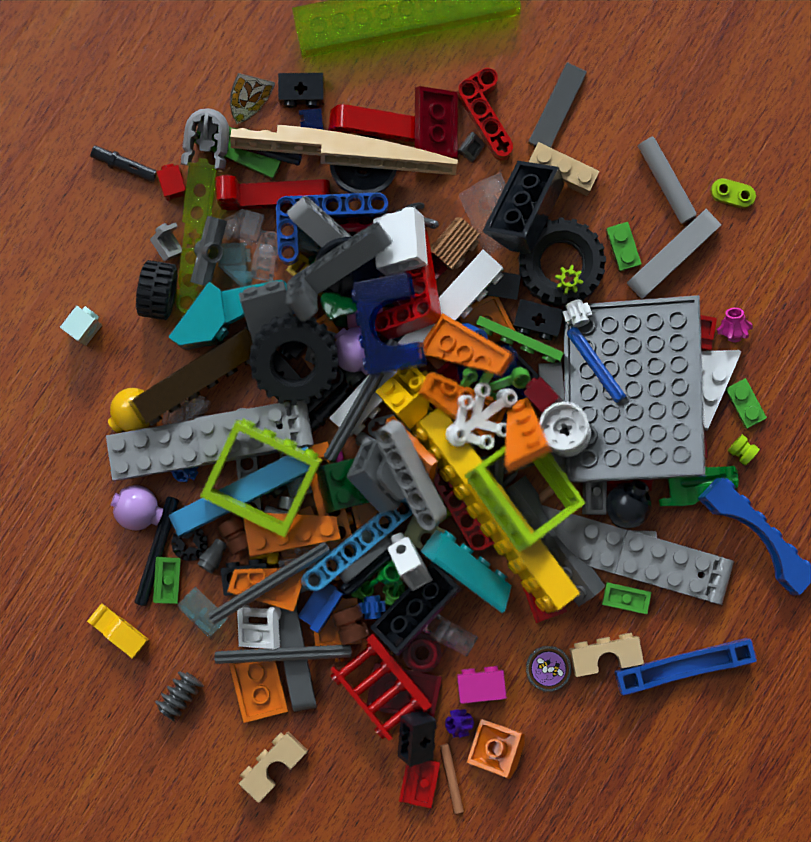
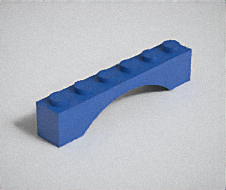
M715 479L698 499L712 514L736 519L754 531L765 544L771 556L776 580L791 595H801L811 584V563L802 559L797 554L798 550L792 544H787L782 539V533L778 529L771 527L766 522L767 518L750 506V500L744 495H740L735 490V485L729 479Z
M743 638L647 662L642 665L615 670L614 673L619 693L625 695L674 680L757 662L752 640Z

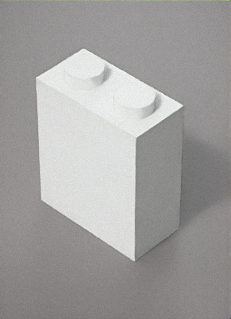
M406 207L402 211L392 214L387 213L373 219V223L379 222L392 239V244L376 256V268L388 277L428 265L424 216L417 209Z

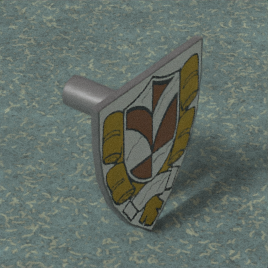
M241 73L237 74L230 93L231 114L236 124L249 119L260 110L272 93L275 82Z

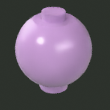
M351 327L349 330L343 328L334 336L337 339L335 345H337L338 365L342 369L353 373L362 371L367 375L374 368L377 362L375 358L378 353V347L375 338L370 332L363 328Z
M131 485L123 488L119 494L115 493L110 505L114 507L113 515L116 521L128 530H142L150 524L157 526L163 513V508L157 505L155 495L148 488L140 485Z

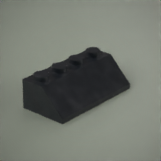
M517 161L483 229L484 233L510 251L531 255L565 185L559 167Z
M434 561L427 567L433 580L414 591L408 587L370 627L397 656L403 652L462 589Z

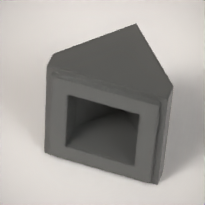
M471 132L459 147L458 153L470 162H473L486 144L474 132Z

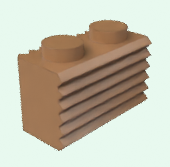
M456 217L431 247V254L447 269L453 270L454 267L457 269L465 261L463 256L467 251L471 252L479 244L477 239L481 235L463 218Z

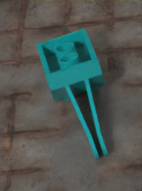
M284 281V285L287 291V283ZM208 282L169 335V338L184 350L217 345L219 341L222 343L229 335V325L245 317L239 293L250 287L264 286L268 282L221 291Z

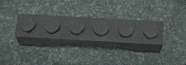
M523 476L505 490V493L534 531L548 522L539 494L526 476ZM553 529L540 538L580 592L579 595L573 598L578 607L595 597L605 587L593 568L578 559L562 543Z

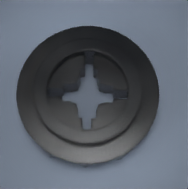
M198 528L180 537L175 532L171 545L173 552L179 558L185 561H194L199 559L206 551L208 540L205 532ZM195 534L193 543L198 548L189 547L184 551L186 544L181 538L189 539Z

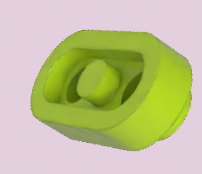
M724 178L716 180L710 189L714 200L739 208L751 206L756 198L755 190L751 186ZM720 186L726 187L727 192H726V193L720 192L719 187H720ZM746 192L748 199H743L741 193Z

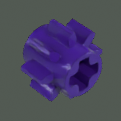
M466 709L450 711L451 716L447 717L445 721L447 731L453 734L454 738L469 736L468 730L473 729L474 726L473 717L466 713Z

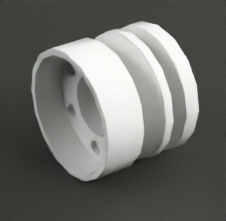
M568 402L556 403L546 409L540 418V424L551 447V452L558 456L571 457L578 455L586 449L590 442L591 429L587 417L580 407ZM564 428H567L568 430H570V431H569V433H570L569 436H566L565 434H563V433H564V431H563Z

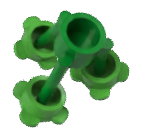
M393 559L377 571L378 577L371 582L367 580L351 596L360 599L364 603L363 598L373 594V586L382 582L385 584L383 587V593L386 595L385 604L391 606L405 591V586L402 584V580H400L401 576Z

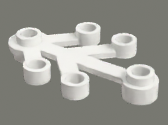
M479 383L475 386V400L469 395L460 396L458 399L459 407L456 422L446 431V438L450 444L462 446L469 442L479 445L482 449H491L494 445L493 437L469 433L475 428L494 432L500 437H506L507 423L497 424L486 420L503 407H512L517 402L515 391L512 389L499 390L496 401L484 410H482L484 399L491 392V388L487 383ZM482 386L484 387V393H483V394L481 393V388H482ZM465 399L468 401L466 406L464 405ZM473 407L471 419L465 423L467 409ZM502 426L504 427V433L501 432ZM486 438H487V440H488V444H487V445H485V443H484Z

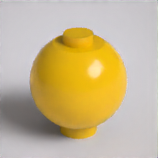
M127 388L117 393L110 405L111 417L108 419V424L116 433H121L123 430L129 432L146 429L150 426V423L144 425L141 423L128 402L144 392V390Z

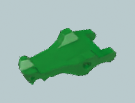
M735 466L705 467V477L667 478L670 498L658 499L659 506L694 505L700 501L698 497L718 478L729 479L737 488L739 485L738 471Z

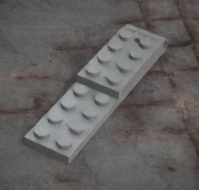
M297 400V405H292V402L288 401L283 404H271L198 417L191 421L106 435L112 480L119 481L216 464L235 421L238 419L243 420V418L256 423L255 427L260 430L267 428L277 434L276 437L283 441L287 438L298 444L297 447L300 449L312 447L314 444L307 404H305L304 400ZM283 425V428L278 429V426ZM239 432L226 462L282 451Z
M542 505L548 521L561 512L560 510ZM574 514L569 515L552 528L562 543L578 559L590 567L716 604H723L734 564L733 560ZM699 572L703 574L701 578L698 577Z

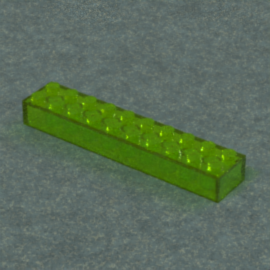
M328 0L293 7L292 10L302 58L520 15L521 3L520 0Z

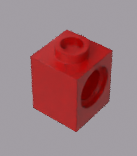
M173 163L166 164L161 167V170L157 171L160 185L167 201L188 195L179 165L174 166Z

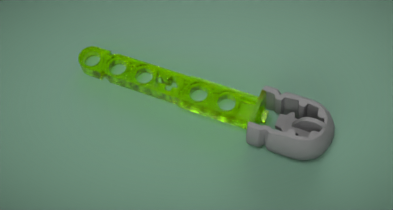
M209 108L199 109L192 113L186 122L182 148L185 153L181 155L180 164L189 168L182 218L185 228L178 279L180 289H177L176 306L184 313L189 309H184L181 306V299L184 296H189L194 303L199 294L196 291L199 284L188 287L183 283L184 276L192 274L195 265L189 264L186 261L187 253L194 251V248H187V243L192 245L193 241L189 237V233H193L194 229H197V233L201 235L200 238H196V245L202 238L207 216H211L216 171L225 170L226 160L224 156L228 151V122L219 111ZM196 128H197V131H200V132H201L200 139H198L199 134L196 133ZM215 134L214 138L218 141L217 151L214 153L215 165H210L208 159L199 158V162L193 163L192 157L195 154L193 150L194 140L196 139L200 151L210 152L211 147L216 144V142L212 141V136ZM198 184H203L206 187V194L202 197H197L194 194V187ZM199 206L203 209L204 214L202 218L196 220L192 217L191 211L194 207Z

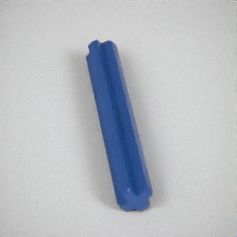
M577 327L569 329L567 331L568 337L616 403L626 397L624 392Z

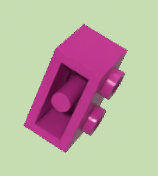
M498 666L484 667L482 672H475V668L462 669V674H457L460 703L506 699L504 673L502 669L498 670Z

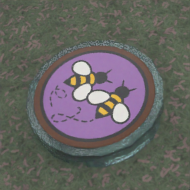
M543 646L535 649L529 655L526 662V674L529 681L536 688L542 691H555L562 688L568 682L571 675V663L568 656L561 649L554 646Z

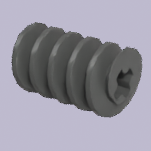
M179 671L178 674L181 680L173 678L172 681L175 687H166L170 694L161 693L160 695L164 701H155L158 709L173 722H176L173 715H182L179 708H187L184 700L193 701L190 693L195 695L199 693L196 686L204 687L203 683L189 672Z

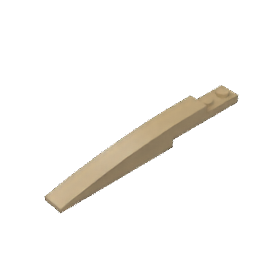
M278 125L277 133L269 130L251 131L246 128L231 129L230 136L231 148L321 156L320 164L456 175L458 164L456 159L384 140L314 128Z

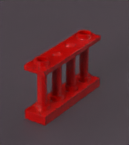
M373 633L366 639L368 642L367 648L342 669L338 670L334 665L330 669L333 672L330 676L338 686L342 684L374 722L377 726L374 730L383 740L386 737L390 741L393 739V736L389 731L400 723L401 715L412 713L416 708L418 710L422 708L426 711L432 706V703ZM378 654L383 660L380 663L381 666L353 688L345 677L370 656ZM393 672L398 678L395 681L396 684L368 706L360 695L386 673L390 674ZM407 690L412 695L410 702L383 724L374 713L399 692Z

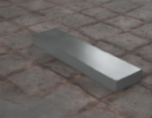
M568 62L566 63L528 141L529 144L536 147L538 142L551 148L587 71Z

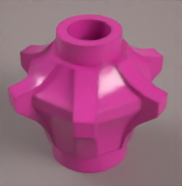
M730 308L726 311L725 318L721 320V326L717 328V333L725 335L731 342H739L742 338L746 339L749 337L748 331L753 329V325L747 321L742 309Z

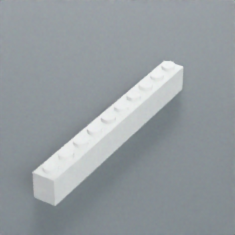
M482 250L439 297L441 313L455 321L460 317L466 318L473 310L471 305L476 300L480 302L487 295L488 291L486 288L491 283L496 285L504 276L501 273L504 268L487 252ZM434 324L404 335L398 342L400 344L399 350L376 390L409 361L417 369L427 360L424 357L425 355L420 354L417 350ZM369 375L329 418L338 427L341 426ZM376 392L373 393L350 436L353 434L357 436L366 427L363 423L369 417L373 419L381 411L379 406L383 401Z

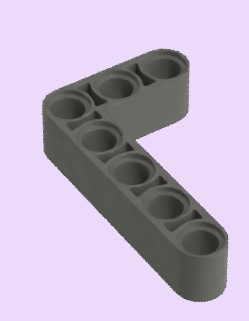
M379 222L371 224L294 275L287 283L286 303L300 321L309 319L317 311V294L386 250L392 244V239Z

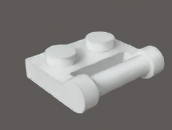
M245 605L237 610L239 647L280 648V608H250L249 605ZM249 617H265L268 624L249 623Z

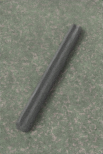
M392 339L388 341L324 454V457L329 461L334 462L399 350L400 344Z
M325 542L321 543L208 614L213 624L220 622L330 553L329 547Z
M351 645L231 650L217 651L214 657L216 664L351 657L352 648Z

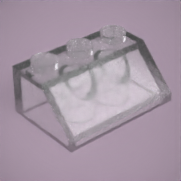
M501 172L479 181L459 194L472 227L481 235L478 238L479 243L488 254L505 248L483 231L506 185Z

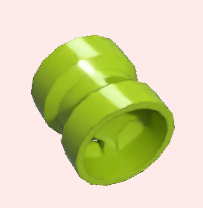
M741 434L729 447L728 452L739 457V461L746 466L760 449L755 444L750 445L748 438Z

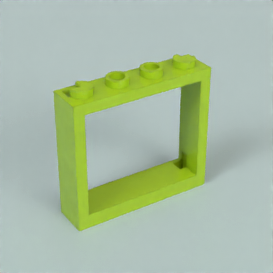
M238 419L231 429L200 497L285 537L322 459L318 457L319 454L311 449L306 448L304 451L298 448V444L290 439L285 438L283 441L277 438V434L267 428H264V430L256 428V423L251 420ZM239 432L310 465L284 522L213 488Z
M505 446L464 476L518 552H520L575 512L585 502L550 452L532 460L565 506V509L531 534L486 471L487 467L506 455Z

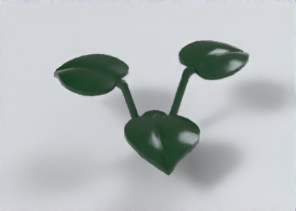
M312 255L308 258L309 265L314 263L316 255ZM378 285L357 302L361 303V300H368V302H379L382 304V307L394 306L385 298L389 289ZM334 292L323 293L321 304L329 320H332L336 326L348 327L347 315L358 311L357 303Z

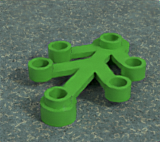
M470 367L464 369V379L460 386L469 387L472 382L478 379L476 369ZM518 367L512 371L510 376L491 383L489 382L494 374L484 372L477 384L487 383L491 388L489 396L494 397L493 399L496 400L497 394L493 393V391L512 384L519 389L525 388L531 381V378L526 369ZM482 386V388H481V393H482V394L484 393V387H483V386Z

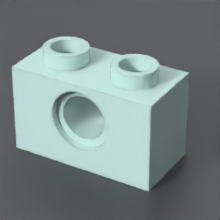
M76 306L60 328L86 346L102 324L97 321L100 317L86 306L83 309Z

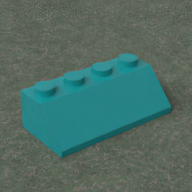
M436 529L420 552L503 613L506 609L512 585L505 581L508 577L498 569L495 572L490 570L489 566L491 564L481 556L478 559L473 557L472 553L474 551L465 544L457 545L455 543L457 538L445 530L444 533H441Z

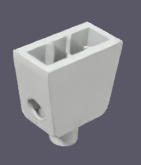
M403 533L393 535L391 537L393 545L389 546L388 550L400 576L411 590L414 591L432 581L433 579L409 537L405 538Z

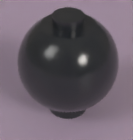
M633 480L631 483H622L615 486L609 492L606 499V511L615 526L619 528H634L643 524L649 517L652 503L647 493L649 487L643 481Z

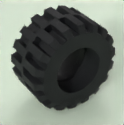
M151 260L145 262L140 272L136 292L138 316L167 320L173 310L177 291L178 272L175 264Z

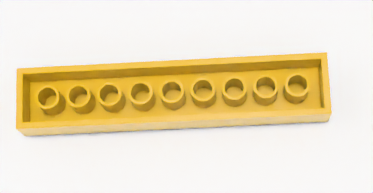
M437 408L410 429L413 432L412 435L420 440L428 452L434 454L438 461L437 466L440 469L439 474L446 482H450L454 488L453 493L459 500H463L468 506L466 508L467 512L473 519L476 518L481 524L480 529L486 537L490 536L494 541L495 550L501 556L504 555L509 563L507 565L514 574L519 575L524 589L534 595L538 608L546 613L561 609L579 595L580 592L540 538L518 552L464 476L481 464L482 460L468 442L462 446L450 444L446 438V431L454 423L446 413ZM486 468V471L489 473L491 478L494 480L496 485L499 487L501 492L504 494L506 499L509 501L513 509L516 511L518 516L521 518L523 523L526 525V527L532 534L534 530L531 528V526L519 512L517 507L514 505V503L511 501V499L508 497V495L505 493V491L493 477L488 468Z

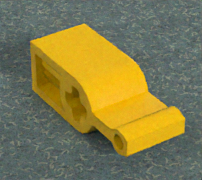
M103 603L100 604L87 621L131 658H135L149 641L145 635L126 620L116 615Z

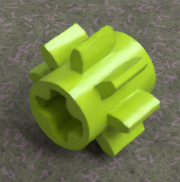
M571 265L569 270L561 267L562 275H555V279L560 282L556 288L562 287L565 289V294L571 289L576 293L578 290L575 285L583 284V281L578 279L581 271L575 272L573 265ZM565 275H567V277L574 278L572 281V285L569 282H564L566 278Z

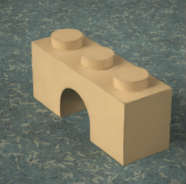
M538 142L529 160L531 163L559 167L563 181L568 185L567 187L585 196H588L599 173L598 170Z
M632 633L620 634L619 639L611 641L610 637L596 639V644L588 645L587 641L574 643L575 648H569L576 677L599 673L598 659L606 652H612L616 655L620 668L644 664L639 637L633 636Z
M289 731L285 735L280 733L272 741L274 744L273 748L269 752L264 749L256 758L258 763L253 768L248 766L240 775L242 780L239 784L258 803L276 784L268 774L269 765L272 762L280 761L291 769L308 751Z

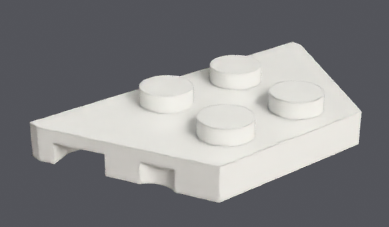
M740 350L702 351L705 430H708L742 352Z

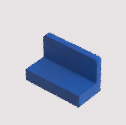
M328 583L320 590H314L298 617L311 625L310 628L315 632H321L345 594L331 583Z

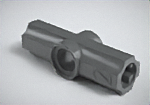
M207 216L202 238L194 247V253L197 258L190 282L206 286L208 282H212L216 263L223 257L221 243L227 224L226 220Z

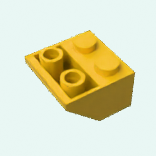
M410 361L375 391L387 407L409 429L427 415L430 404L427 399L419 394L426 377Z

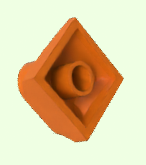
M481 719L467 763L503 777L511 778L517 769L524 748L525 734Z

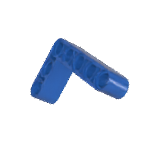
M353 193L281 197L276 204L278 256L285 265H293L298 261L300 255L299 227L291 220L288 213L281 211V207L284 204L289 203L293 206L303 196H307L332 219L380 217L386 214L388 210L386 196L382 193ZM375 200H381L384 203V207L380 210L374 209L371 205ZM352 201H359L362 205L359 210L353 211L349 208V204ZM329 202H336L339 205L338 209L333 212L328 211L326 206ZM285 226H291L294 228V232L290 236H284L282 229ZM287 248L295 251L294 256L290 259L283 257V251Z

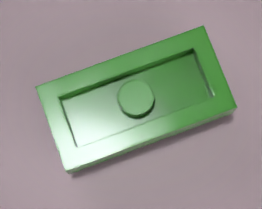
M625 222L606 228L619 272L640 266L641 261L629 223Z
M746 378L725 389L745 429L767 418Z
M156 557L153 603L178 604L181 558Z
M606 582L601 605L647 614L652 592Z

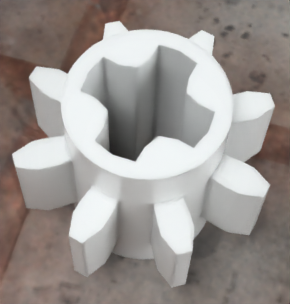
M580 299L569 302L566 305L567 310L562 312L567 324L572 323L573 327L586 325L589 323L588 317L593 315L588 303L583 304Z

